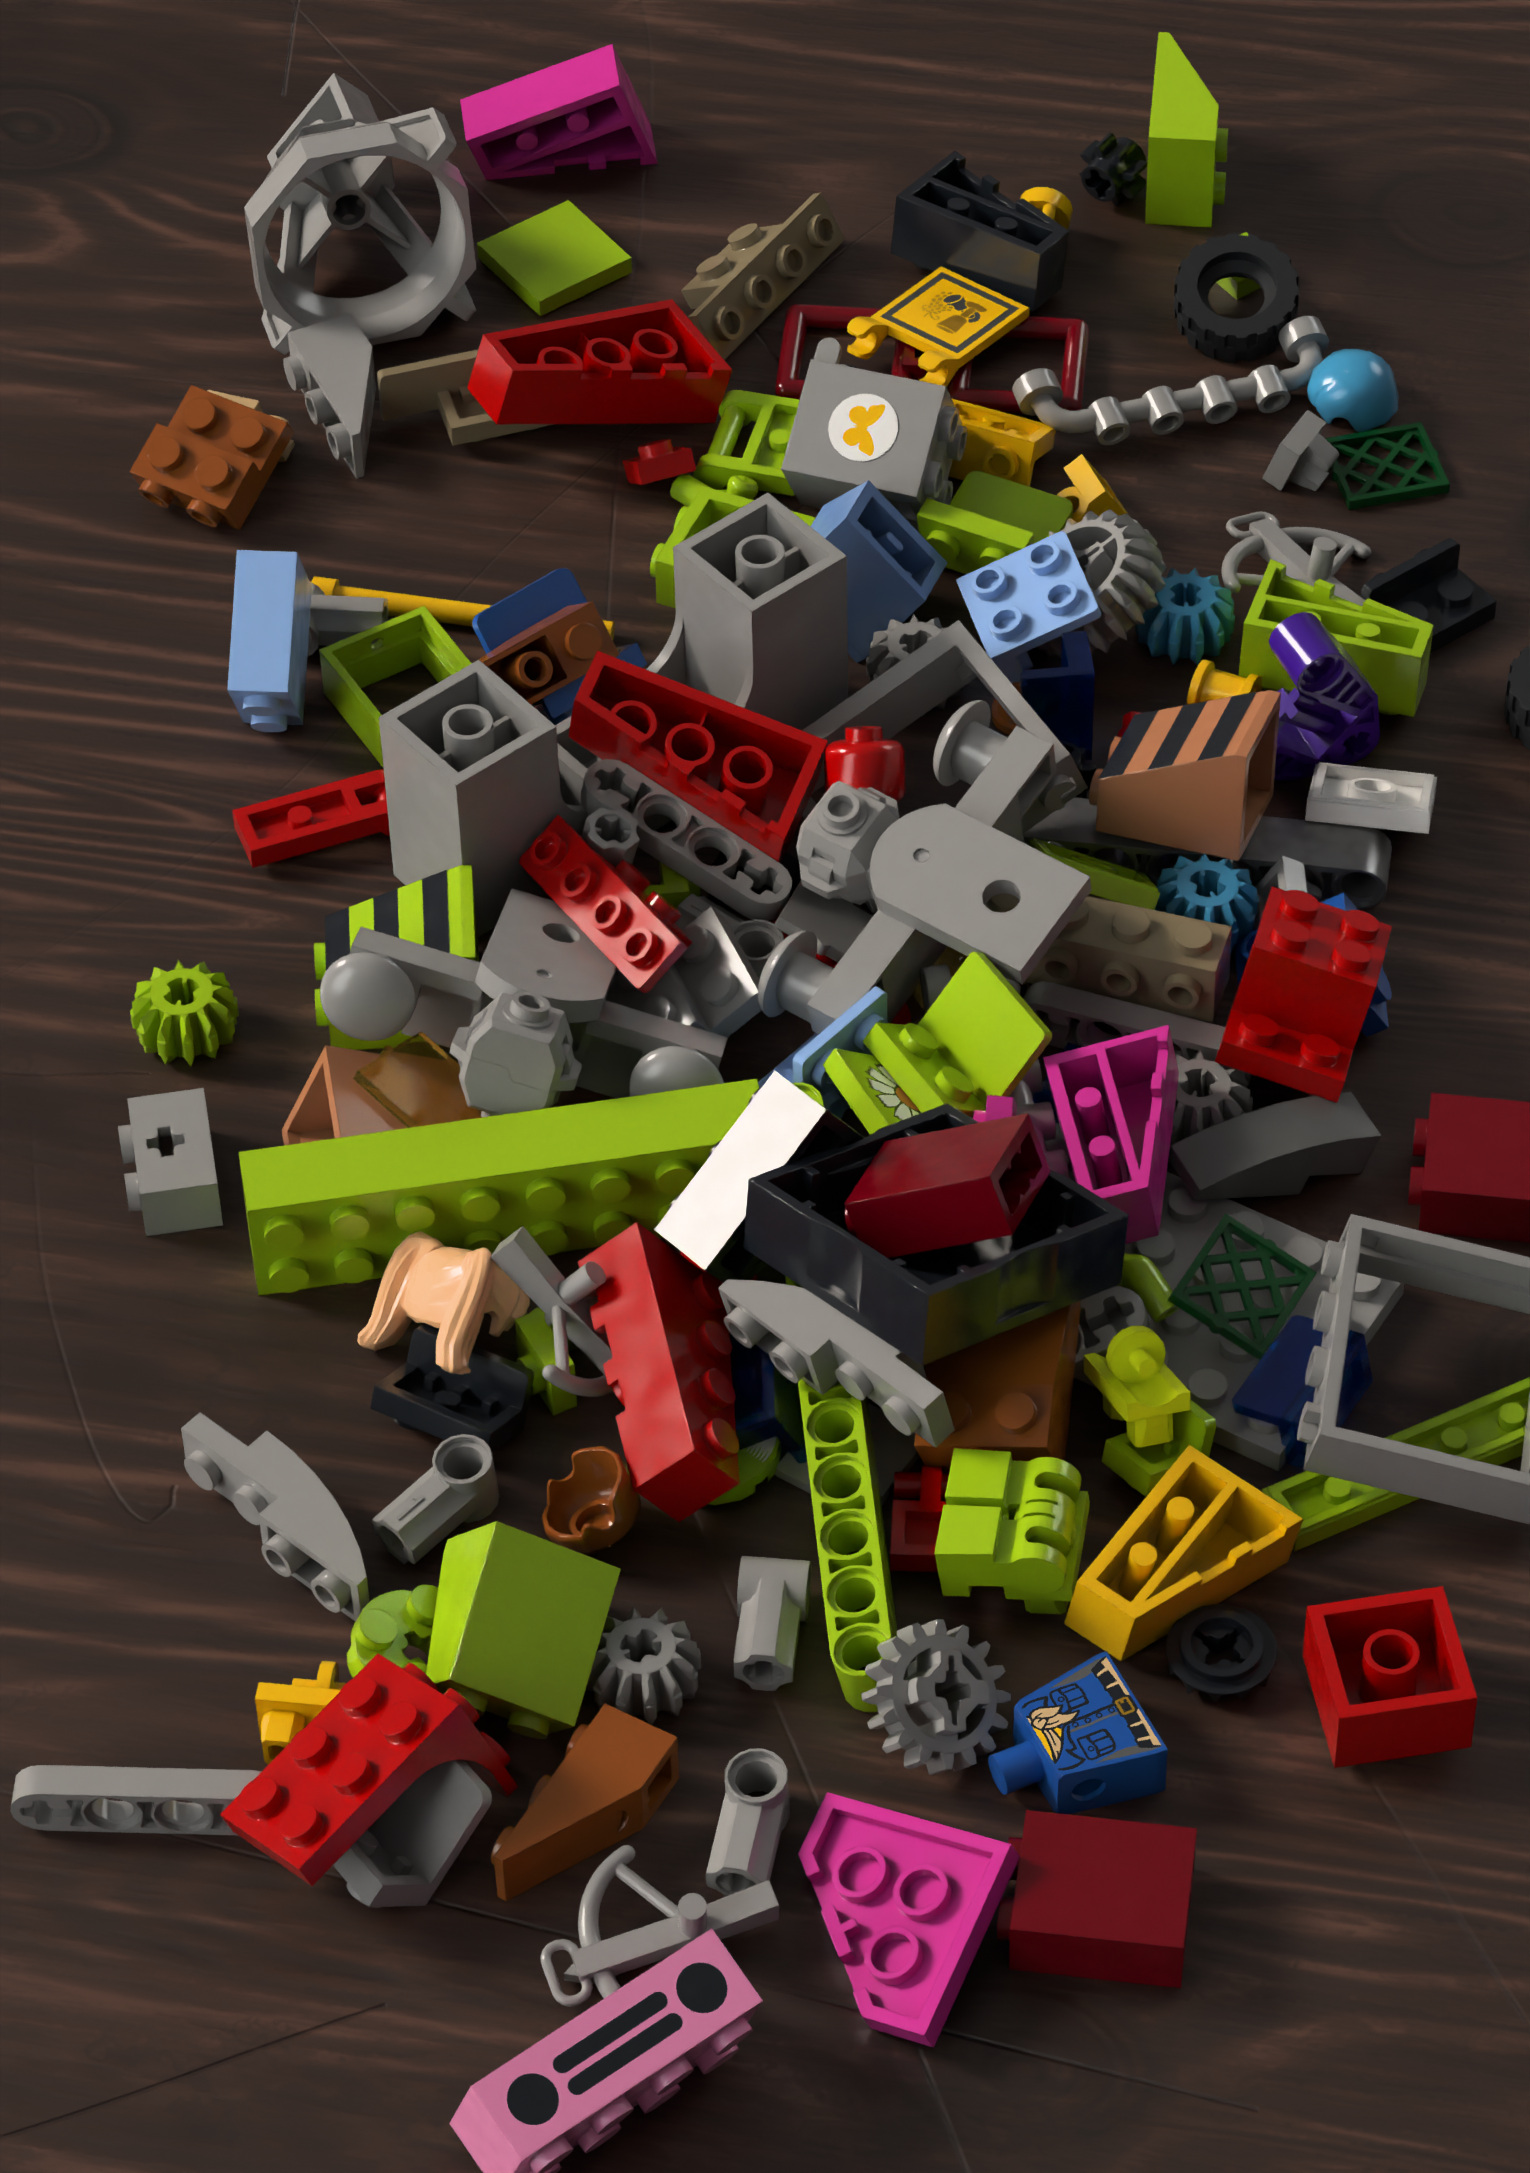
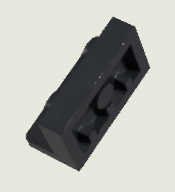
M1448 538L1431 548L1423 549L1413 558L1385 573L1375 575L1361 589V597L1364 600L1369 598L1433 624L1430 653L1494 619L1497 603L1491 595L1458 569L1460 544L1452 538Z

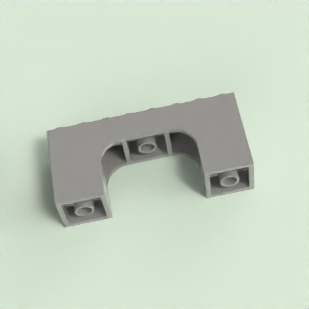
M769 493L762 495L673 547L675 622L663 650L646 670L799 730H804L848 698L847 556ZM480 660L473 662L379 717L393 874L404 885H408L459 865H472L477 937L496 926L512 888L543 898L548 895L519 864V859L557 815L565 819L580 836L582 835L586 819L590 816L580 802L584 776L589 766L602 760L568 737L571 716L554 725ZM614 786L607 791L599 789L605 795H608L613 790L620 793V790ZM628 807V812L634 813L635 807L633 810ZM653 814L646 817L644 821L651 830L655 831L672 821V819L662 814Z

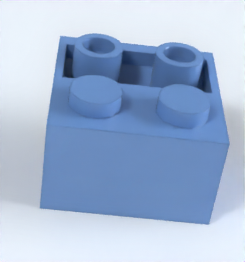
M869 480L823 505L810 526L847 556L848 654L856 663L864 660L869 655L870 643L873 641L874 632L886 631L890 619L903 623L926 601L947 565L946 560Z

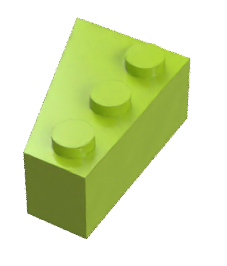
M1270 559L1244 621L1238 676L1245 678L1250 674L1261 676L1262 689L1266 691L1278 692L1281 688L1292 691L1294 688H1297L1271 650L1269 639L1273 630L1284 619L1301 612L1312 613L1350 654L1378 695L1379 712L1386 715L1401 714L1414 717L1426 686L1434 625L1369 598L1363 602V606L1334 595V584L1318 579L1314 582L1313 587L1286 576L1287 565Z

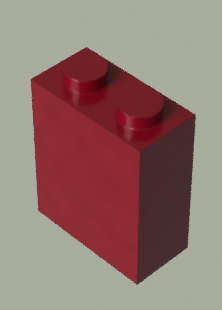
M1431 1093L1429 1119L1416 1118L1412 1156L1425 1157L1424 1167L1411 1166L1408 1205L1420 1206L1418 1230L1432 1234L1530 1243V1102Z
M1029 1113L885 1141L844 1203L845 1221L850 1234L887 1258L1013 1235L1051 1172Z
M1026 1810L1022 1838L1009 1837L1008 1843L1014 1847L1020 1856L1010 1880L1016 1881L1014 1897L1002 1896L998 1913L997 1939L1010 1941L1009 1970L1181 1988L1195 1869L1197 1828Z

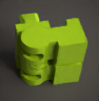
M954 1448L945 1493L947 1505H943L934 1552L943 1596L970 1597L972 1586H999L1004 1588L1006 1599L1024 1600L1025 1609L1030 1613H1065L1068 1602H1071L1078 1579L1090 1507L1088 1491H1080L1082 1479L1079 1471L1072 1464L1054 1457H1038L1031 1461L1012 1460V1454L1008 1451Z

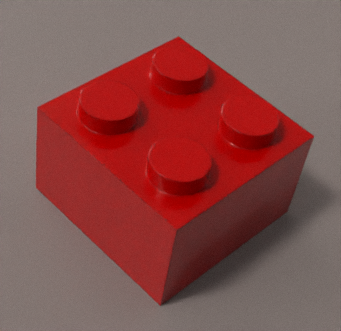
M1443 1586L1307 1606L1303 1659L1334 1768L1471 1748L1477 1695Z

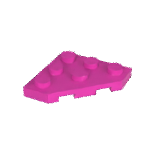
M827 1792L798 1855L822 1908L821 1914L838 1957L844 1964L854 1989L853 1995L861 2016L871 2029L934 2048L1020 1856L1014 1847L1006 1842Z

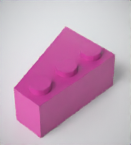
M613 44L460 99L466 142L486 180L555 174V166L588 163L589 170L606 169L607 161L638 158L640 159V165L658 164L650 121Z
M1169 1025L1043 1057L1054 1107L1075 1182L1129 1214L1125 1244L1159 1236L1179 1080V1070Z

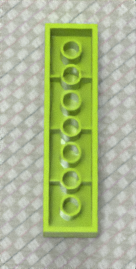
M750 1079L238 1152L258 1296L281 1292L292 1293L302 1289L343 1283L354 1284L365 1280L382 1278L394 1250L410 1234L419 1231L438 1239L445 1247L472 1251L487 1248L493 1254L499 1243L524 1226L547 1256L559 1252L600 1247L636 1222L656 1237L663 1238L654 1229L667 1214L671 1202L685 1190L707 1161L712 1148L725 1137L747 1108L750 1098L759 1089L758 1080Z

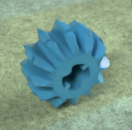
M1171 567L1167 577L1163 578L1166 586L1154 594L1158 605L1155 608L1145 610L1142 615L1145 624L1135 625L1138 642L1149 647L1151 657L1167 654L1170 656L1173 665L1180 658H1189L1198 665L1203 654L1219 656L1224 643L1230 642L1235 623V615H1233L1234 601L1231 598V590L1220 586L1218 575L1202 578L1199 577L1196 567L1189 574H1180Z
M1202 854L1197 862H1193L1179 856L1174 868L1162 869L1161 876L1157 880L1160 896L1155 910L1232 926V952L1238 939L1245 938L1253 930L1255 915L1258 912L1259 896L1257 895V888L1251 885L1252 881L1250 880L1249 870L1233 869L1230 859L1225 858L1219 862L1210 861L1206 854Z

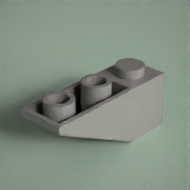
M348 313L288 332L290 356L283 359V365L291 388L294 391L301 389L303 392L307 411L312 422L315 425L322 423L326 429L327 441L333 456L337 460L344 458L357 479L363 477L365 473L376 382L372 345L353 315Z

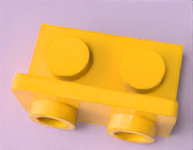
M952 399L955 407L959 409L962 426L967 427V441L961 460L952 461L949 477L964 481L970 472L982 471L1030 487L1034 462L1053 449L1056 430L1042 422Z

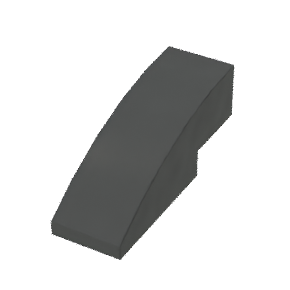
M1345 1092L1340 1094L1337 1103L1318 1096H1311L1277 1103L1241 1114L1171 1145L1168 1160L1195 1200L1300 1195L1309 1176L1361 1173L1382 1135L1352 1092Z

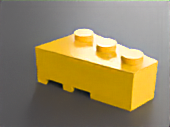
M1188 1445L1078 1579L1064 1624L1121 1662L1167 1635L1178 1619L1194 1609L1218 1604L1287 1563L1303 1518L1191 1445Z

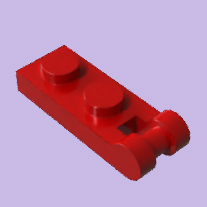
M384 769L374 770L232 810L234 828L252 868L379 832L390 836Z

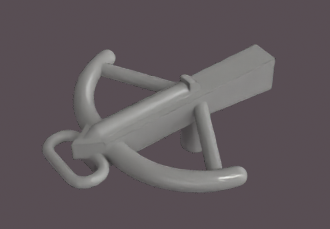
M1262 511L1234 517L1226 523L1228 533L1242 540L1228 551L1222 563V580L1225 587L1231 590V594L1238 593L1241 585H1260L1264 575L1237 573L1238 565L1243 559L1258 553L1268 563L1272 559L1287 565L1286 576L1313 587L1314 582L1322 579L1335 585L1334 595L1363 606L1365 600L1333 576L1352 554L1362 559L1370 557L1371 549L1368 545L1350 536L1327 529L1314 527L1280 528V522L1274 515ZM1250 523L1249 531H1240L1235 527ZM1297 543H1312L1311 555L1309 556ZM1336 548L1341 549L1335 556Z
M524 1226L520 1227L499 1243L490 1258L545 1313L547 1325L549 1326L553 1323L556 1366L553 1364L545 1366L542 1372L543 1377L558 1388L579 1396L599 1397L613 1392L612 1387L607 1384L603 1364L613 1358L607 1333L601 1334L594 1331L589 1310L591 1306L586 1302L598 1299L596 1289L606 1280L603 1269L596 1262L589 1261L565 1279ZM567 1338L604 1374L603 1376L587 1379L570 1374Z
M630 1845L621 1846L599 1865L584 1890L578 1913V1933L581 1948H578L571 1940L559 1939L548 1943L541 1952V1965L552 1995L561 2005L568 2007L577 2006L590 1997L593 1989L592 1985L595 1983L602 1997L606 1998L621 1988L615 1978L616 1975L663 1960L711 1928L721 1940L779 1920V1903L770 1881H764L706 1904L705 1899L701 1895L688 1893L679 1900L677 1906L626 1866L634 1859L635 1850ZM615 1876L669 1917L605 1940H601L600 1904L606 1888ZM566 1950L571 1955L573 1964L564 1973V1980L581 1983L582 1989L575 1995L569 1996L562 1991L551 1961V1956L556 1951Z

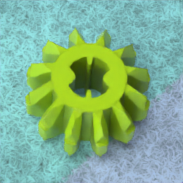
M178 959L174 970L167 972L154 967L152 977L150 978L151 981L137 982L134 994L135 1000L132 1001L133 1009L130 1010L132 1028L136 1029V1034L139 1036V1042L143 1046L145 1053L158 1052L165 1065L177 1057H184L191 1066L195 1056L203 1054L216 1059L219 1045L233 1042L234 1025L237 1024L236 1017L239 1016L237 998L233 995V990L230 989V983L226 980L224 972L211 973L204 961L194 968L188 969Z

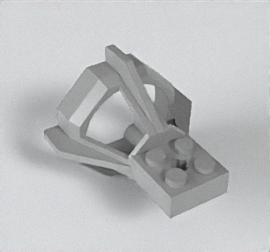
M333 73L267 155L272 169L244 206L255 288L264 308L261 320L272 348L286 355L289 352L288 332L348 313L353 315L370 344L376 345L421 336L444 308L465 321H468L476 312L475 305L465 285V282L477 269L468 189L459 169L446 161L456 147V140L444 114L432 107L379 121L368 95ZM392 157L409 161L431 173L435 180L440 197L441 215L434 243L431 242L392 192L395 187ZM280 205V208L284 210L280 258L278 265H276L269 254L265 240L271 220ZM364 223H368L408 274L407 277L397 284L378 293L363 297L333 298L313 293L318 248L330 233L337 228L353 230Z

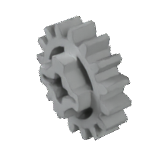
M936 1619L921 1626L918 1622L898 1630L897 1636L883 1641L877 1646L883 1659L866 1665L864 1672L870 1678L877 1681V1686L874 1689L861 1693L862 1701L876 1704L879 1713L867 1722L869 1729L885 1727L889 1736L886 1738L882 1749L886 1754L900 1748L906 1750L904 1767L909 1770L926 1764L929 1775H938L952 1770V1768L956 1772L977 1764L976 1757L993 1752L996 1748L994 1740L990 1735L1007 1729L1008 1721L996 1713V1707L1011 1701V1694L1003 1690H996L994 1680L1001 1677L1006 1671L1003 1665L987 1666L984 1658L991 1647L987 1641L972 1647L967 1644L969 1627L965 1625L947 1631L944 1620ZM907 1669L908 1676L905 1680H903L905 1671ZM969 1715V1719L966 1724V1717Z

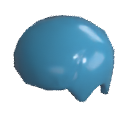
M1360 349L1335 351L1313 369L1308 381V400L1316 407V410L1327 424H1331L1334 418H1344L1350 422L1354 430L1364 432L1385 424L1398 411L1399 395L1394 373L1390 365L1382 357L1370 351Z

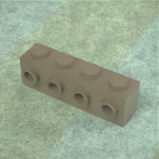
M997 894L991 897L985 906L994 912H1007L1015 908L1020 900L1011 894ZM1087 896L1027 977L1025 983L1052 982L1213 1023L1229 980L1232 926Z

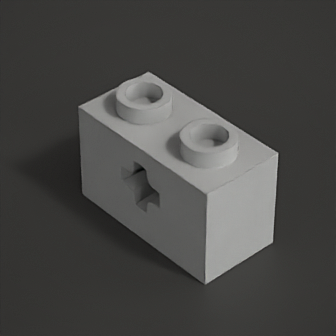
M204 1088L127 1098L130 1124L118 1126L123 1164L136 1162L137 1172L124 1174L129 1212L142 1211L146 1236L223 1226Z

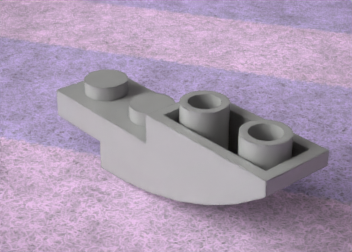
M727 1279L718 1287L727 1312L724 1323L729 1332L743 1346L752 1348L754 1345H757L769 1354L775 1367L791 1382L798 1383L802 1379L824 1395L839 1381L856 1399L864 1400L868 1397L882 1407L887 1419L901 1433L910 1436L915 1432L935 1448L955 1431L944 1393L925 1379L926 1374L922 1365L805 1288L766 1281Z
M199 1412L181 1428L185 1453L184 1466L189 1476L201 1488L208 1491L214 1489L234 1503L238 1512L248 1522L260 1525L263 1544L261 1548L262 1554L273 1570L284 1577L292 1575L310 1588L317 1600L325 1608L334 1613L341 1611L356 1622L363 1608L370 1602L367 1576L361 1551L351 1526L333 1495L315 1472L293 1450L266 1430L247 1446Z

